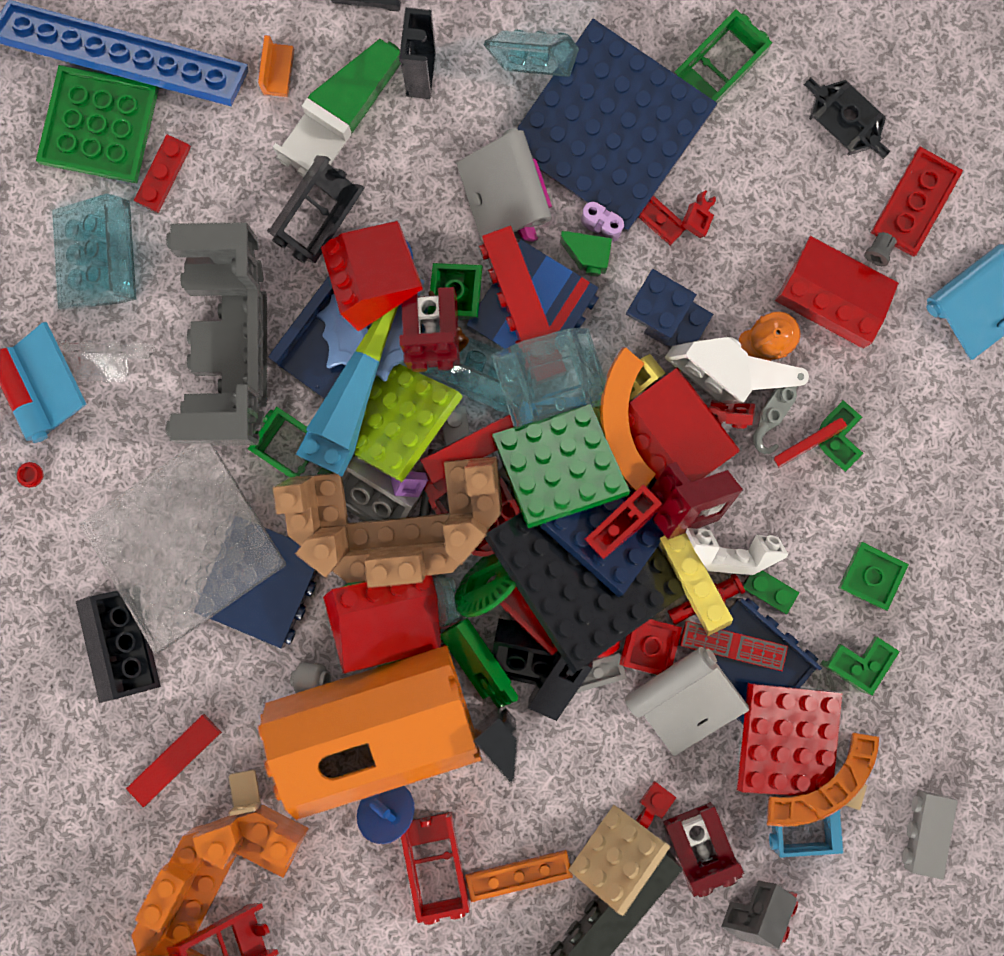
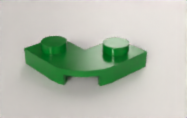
M843 400L824 419L819 430L839 418H843L847 425L846 429L819 444V446L829 459L846 472L864 454L845 437L863 417Z

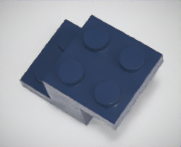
M653 268L626 312L627 316L647 327L644 334L670 349L674 345L698 341L714 314L693 302L697 295L696 293Z

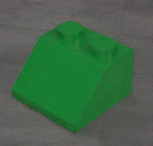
M433 263L430 291L438 295V288L454 287L457 294L458 320L478 318L483 266ZM435 306L428 307V315H432L436 311Z

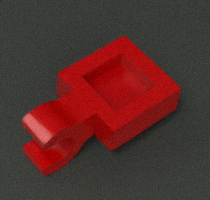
M654 781L639 801L645 808L635 821L647 829L655 815L661 819L664 817L677 797Z

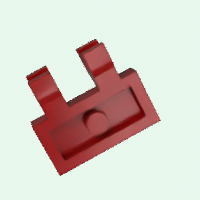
M711 400L709 409L713 414H716L714 416L720 424L726 422V424H732L733 428H747V425L753 424L756 403L724 404L721 401Z

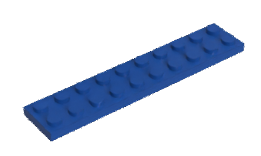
M8 0L0 12V44L231 107L249 72L248 64L13 0Z

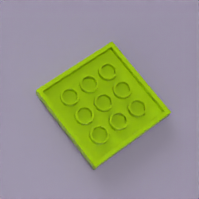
M398 364L394 366L387 381L384 382L378 376L375 377L353 456L403 482L463 396L459 391L419 372H413L404 365Z

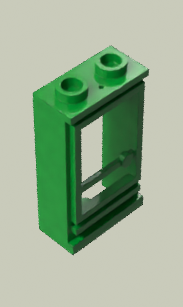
M735 9L679 66L674 74L718 103L767 54L773 42L767 33L757 29L752 24L746 14L740 13ZM728 31L754 53L730 80L710 63V59L704 57ZM700 60L704 66H708L726 83L719 91H716L693 69Z
M276 406L274 411L271 409L265 415L263 420L265 424L260 431L255 433L259 434L258 445H250L248 450L288 477H297L305 472V467L309 461L305 460L298 467L297 473H295L264 452L285 421L305 434L308 432L306 430L307 426ZM321 467L317 474H327L333 472Z

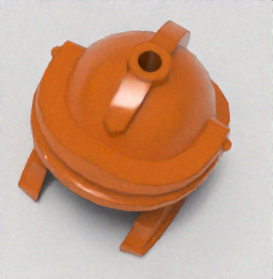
M771 312L760 316V319L756 321L751 329L741 333L739 342L742 345L741 348L748 353V356L772 361L786 357L799 343L801 332L798 323L791 315L785 312Z

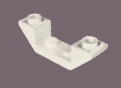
M687 528L686 530L694 550L707 571L754 575L785 559L788 555L779 537L772 535H756L749 549L744 550L719 547L711 530L704 528Z

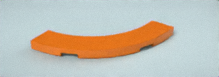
M622 347L607 374L604 392L601 396L600 420L605 438L626 484L636 492L643 484L647 486L656 474L639 455L634 445L628 422L631 390L639 371L645 363L626 347Z
M852 733L848 755L843 766L833 779L818 790L807 795L794 797L770 796L768 798L766 825L780 827L805 825L822 820L843 808L857 795L866 783L876 761L879 737Z

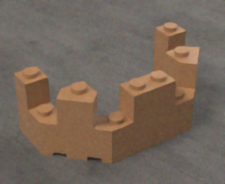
M497 456L444 462L450 513L348 523L343 477L335 473L290 477L274 486L276 515L285 514L287 534L301 546L295 554L325 578L333 571L347 583L367 581L368 587L421 583L426 575L453 573L459 564L462 565L486 536L491 525L500 516L503 506Z

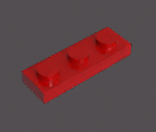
M166 134L133 201L159 213L191 146Z

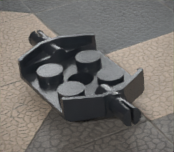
M810 77L804 83V86L815 97L809 119L815 118L849 150L848 156L873 149L884 159L891 152L880 142L886 117L847 80L821 87ZM844 110H852L856 115L855 120H848L844 116Z

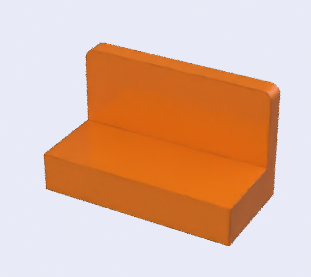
M264 35L258 84L265 95L288 97L294 47L291 45L273 44L270 35Z

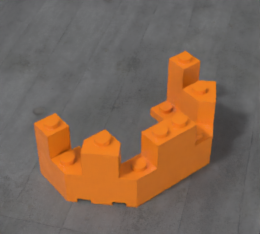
M261 805L256 811L227 816L189 830L182 836L170 861L160 869L135 918L138 923L131 935L137 953L135 956H169L166 947L172 946L198 932L237 854L284 878L309 828L265 805ZM192 948L186 950L188 956H205Z

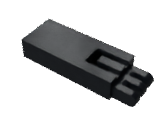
M558 652L531 693L528 709L557 721L593 669V661L575 673H572L570 668L567 667L566 674L562 677L559 674L566 665V662Z

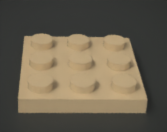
M613 805L568 870L617 913L623 916L670 846L617 806Z

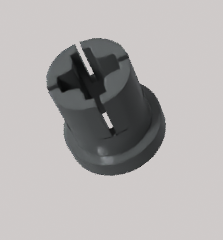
M879 233L872 246L864 254L866 260L876 266H887L890 261V254L897 240L888 233Z

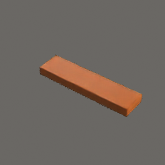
M567 850L465 874L470 900L475 902L573 878V875L568 870L570 862Z

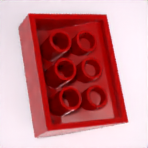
M398 221L341 233L321 247L339 312L358 332L423 290Z
M810 235L778 293L775 302L864 349L873 343L899 283Z
M678 367L629 402L628 422L634 445L642 460L656 474L654 476L656 480H658L668 464L676 462L690 482L706 477L740 452V449Z
M426 575L421 583L368 587L367 582L332 589L323 596L343 674L402 660L441 647L437 592L432 575Z

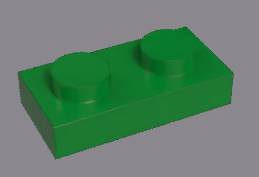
M763 570L754 575H748L743 583L746 592L785 615L788 614L800 593Z

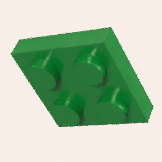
M859 542L838 588L884 611H888L909 564L864 542Z

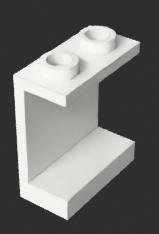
M308 98L302 105L305 114L282 147L276 143L273 146L277 154L276 159L286 167H289L291 164L297 168V173L303 178L314 163L313 160L316 155L327 156L331 159L329 162L331 165L352 135L348 124Z

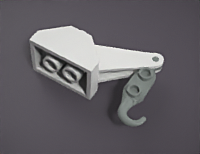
M732 337L695 341L672 346L664 358L676 368L678 367L684 375L712 398L724 404L744 403L752 390L776 388L761 409L758 427L753 435V443L755 448L763 454H771L779 448L778 444L770 448L765 447L762 439L766 432L782 422L796 401V388L808 382L809 374L806 369L748 356V353L741 348V343Z

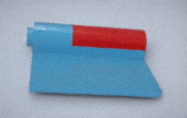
M42 322L14 347L0 349V387L27 441L38 443L47 439L48 433L87 405L47 322Z

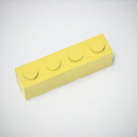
M684 533L671 539H667L666 536L661 537L659 545L678 580L681 582L685 595L707 636L730 626L733 618L705 566L694 550L687 534Z

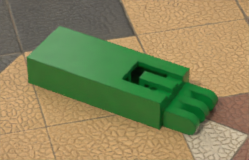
M468 618L448 627L440 634L441 639L448 646L449 651L482 699L490 696L494 704L499 708L518 700V695L511 686L510 679Z

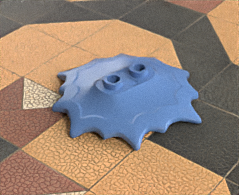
M420 279L421 284H422V287H423V285H424L425 282H424V280ZM333 294L329 305L317 314V318L325 323V330L322 336L329 345L327 368L341 364L347 365L372 325L371 323L358 332L340 314L335 294ZM402 304L398 306L376 372V376L384 382L387 381L392 368L404 362V352L399 344V335H403ZM427 308L424 310V314L428 312ZM422 323V333H424V332L426 331V328H424L425 326H424L423 323Z

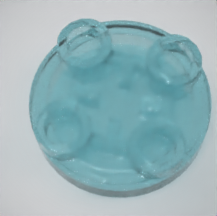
M443 574L432 575L437 592L439 626L451 625L454 619L460 618V614L457 612L458 604L455 603L453 594L456 590L455 581L452 577L446 578Z

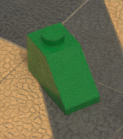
M568 231L561 232L560 243L580 270L586 271L587 275L595 277L606 273L612 238Z

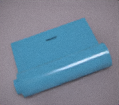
M998 244L927 298L928 305L926 308L933 317L944 318L948 321L970 360L975 359L1004 336V244Z

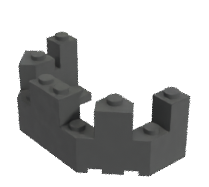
M247 222L170 224V232L166 235L167 247L176 257H187L184 263V273L180 275L181 287L190 296H222V303L218 304V317L222 321H191V329L187 330V342L191 344V354L187 355V367L196 376H222V379H218V393L184 394V401L180 403V413H170V420L166 422L167 437H170V441L177 444L211 443L215 446L258 445L260 438L259 434L255 433L256 429H262L264 411L260 410L261 407H266L268 402L266 291L261 292L259 282L264 281L261 260H256L254 250L259 249L258 238Z

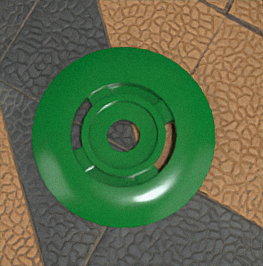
M495 554L483 556L461 580L455 593L454 607L463 617H476L490 611L500 604L516 587L515 581L511 580ZM496 575L493 581L487 583L492 576Z

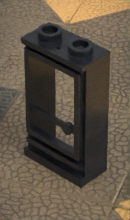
M405 7L399 61L401 62L406 97L431 99L436 58L432 10Z
M316 155L313 160L314 163L271 228L267 230L273 236L272 241L284 249L287 246L293 251L292 256L304 264L306 261L316 264L322 254L321 247L333 238L365 189L362 185L351 183L346 178L347 173L343 170L333 168L329 164L331 159L327 156ZM314 184L337 202L330 213L327 208L320 206L308 196ZM305 199L318 208L322 215L327 216L307 248L284 231Z

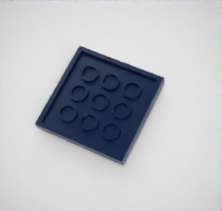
M629 486L630 492L627 497L540 525L544 531L618 597L626 592L660 544V538L665 536L653 520L656 516L655 514L605 559L585 541L600 524L635 493Z

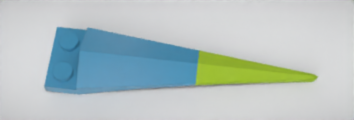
M398 306L372 323L307 426L306 430L308 432L296 453L297 456L341 477L343 476L355 452L371 388Z

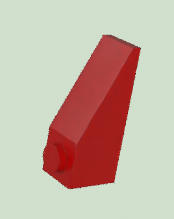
M643 484L600 524L585 541L605 559L647 523L661 509L662 502Z

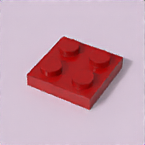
M653 619L648 620L627 635L619 665L656 675L660 674L673 665L682 627Z

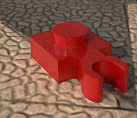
M706 190L697 195L696 202L689 204L681 224L682 227L698 238H703L707 235L714 214L709 212V209L715 204L716 197L713 196L706 201Z

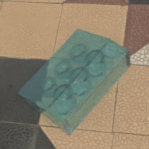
M106 193L52 210L58 309L114 305L136 300L130 200Z

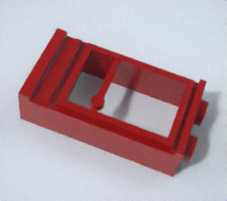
M452 812L412 820L407 831L401 836V842L417 923L424 922L425 925H432L445 917H450L453 920L466 916L465 913L470 912V903ZM450 839L452 852L446 851L441 855L414 860L412 846ZM450 857H453L461 897L423 904L415 864L439 859L448 860Z
M262 903L245 905L240 910L178 943L166 947L169 956H188L186 952L188 948L216 934L223 956H229L221 931L231 926L241 956H277L279 952L278 949H266L262 936L269 934L270 930L267 924H258L254 914L263 908Z

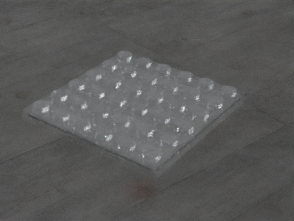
M193 443L80 523L81 528L154 654H159L287 565L216 448L211 443Z

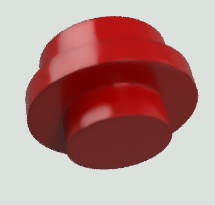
M26 462L17 470L18 482L27 488L38 486L44 477L42 468L33 462Z

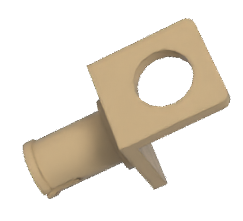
M249 770L230 774L229 782L234 807L228 811L229 816L256 811L261 806L256 771Z

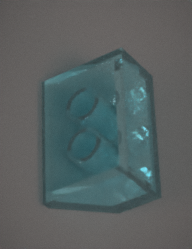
M515 29L514 31L503 30L486 39L483 44L505 71L570 77L579 51L572 37L562 32L547 34L543 31L532 33L520 29Z

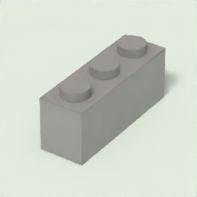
M918 790L917 796H914L912 799L913 819L907 826L908 847L904 848L902 853L904 868L914 874L944 880L958 800L946 795Z

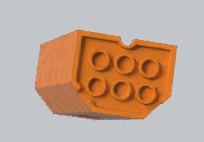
M447 645L267 702L261 714V723L258 725L259 735L264 743L266 754L265 770L269 777L273 776L276 799L278 801L282 800L285 810L295 820L482 761L480 748L473 741L475 728ZM365 743L369 744L376 764L336 778L324 776L318 767L319 762L325 756Z

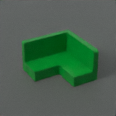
M874 636L862 657L842 644H838L828 661L822 660L820 665L861 692L873 696L900 651L879 637Z

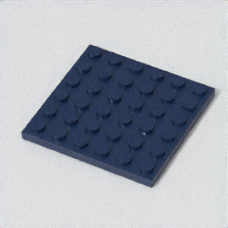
M592 18L517 129L524 132L532 158L537 160L541 172L586 203L596 202L605 207V211H612L620 216L624 222L623 229L629 231L718 103Z

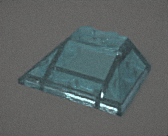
M569 328L524 340L491 355L515 429L561 416L591 404L592 408L601 405V396L604 392L606 380L590 331L587 328Z

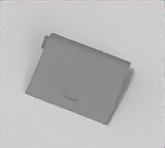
M517 128L506 130L503 133L504 136L456 162L481 242L482 235L510 225L513 232H516L524 227H536L545 224L552 219L525 134Z
M703 647L696 649L625 696V702L630 712L637 718L644 716L673 756L678 755L750 710L747 703L716 663V657L710 649L705 650Z

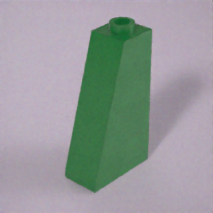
M378 39L310 93L308 99L348 124L351 133H353L401 65L399 61L400 49L390 41L386 43L382 39Z

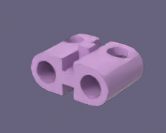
M596 202L587 203L584 206L581 217L583 226L599 234L600 237L612 238V242L618 240L624 227L623 219L612 211H605L606 208Z

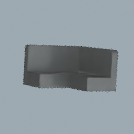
M758 880L749 905L730 902L721 927L743 941L779 950L797 898L778 884Z

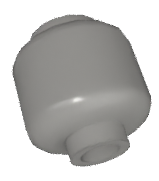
M303 662L298 665L290 676V684L294 687L295 693L331 682L330 672L327 671L324 665L318 663Z

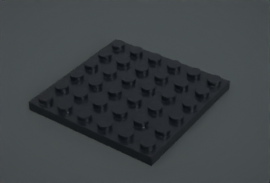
M522 512L487 532L484 537L511 580L515 581L517 589L572 673L579 671L685 595L681 582L659 547L653 552L626 592L618 597L544 531L540 525L528 528Z

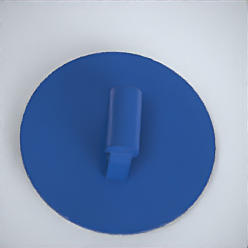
M401 786L362 799L357 810V825L361 834L368 841L375 844H387L400 838L409 828L414 816L415 806L411 792L405 786Z

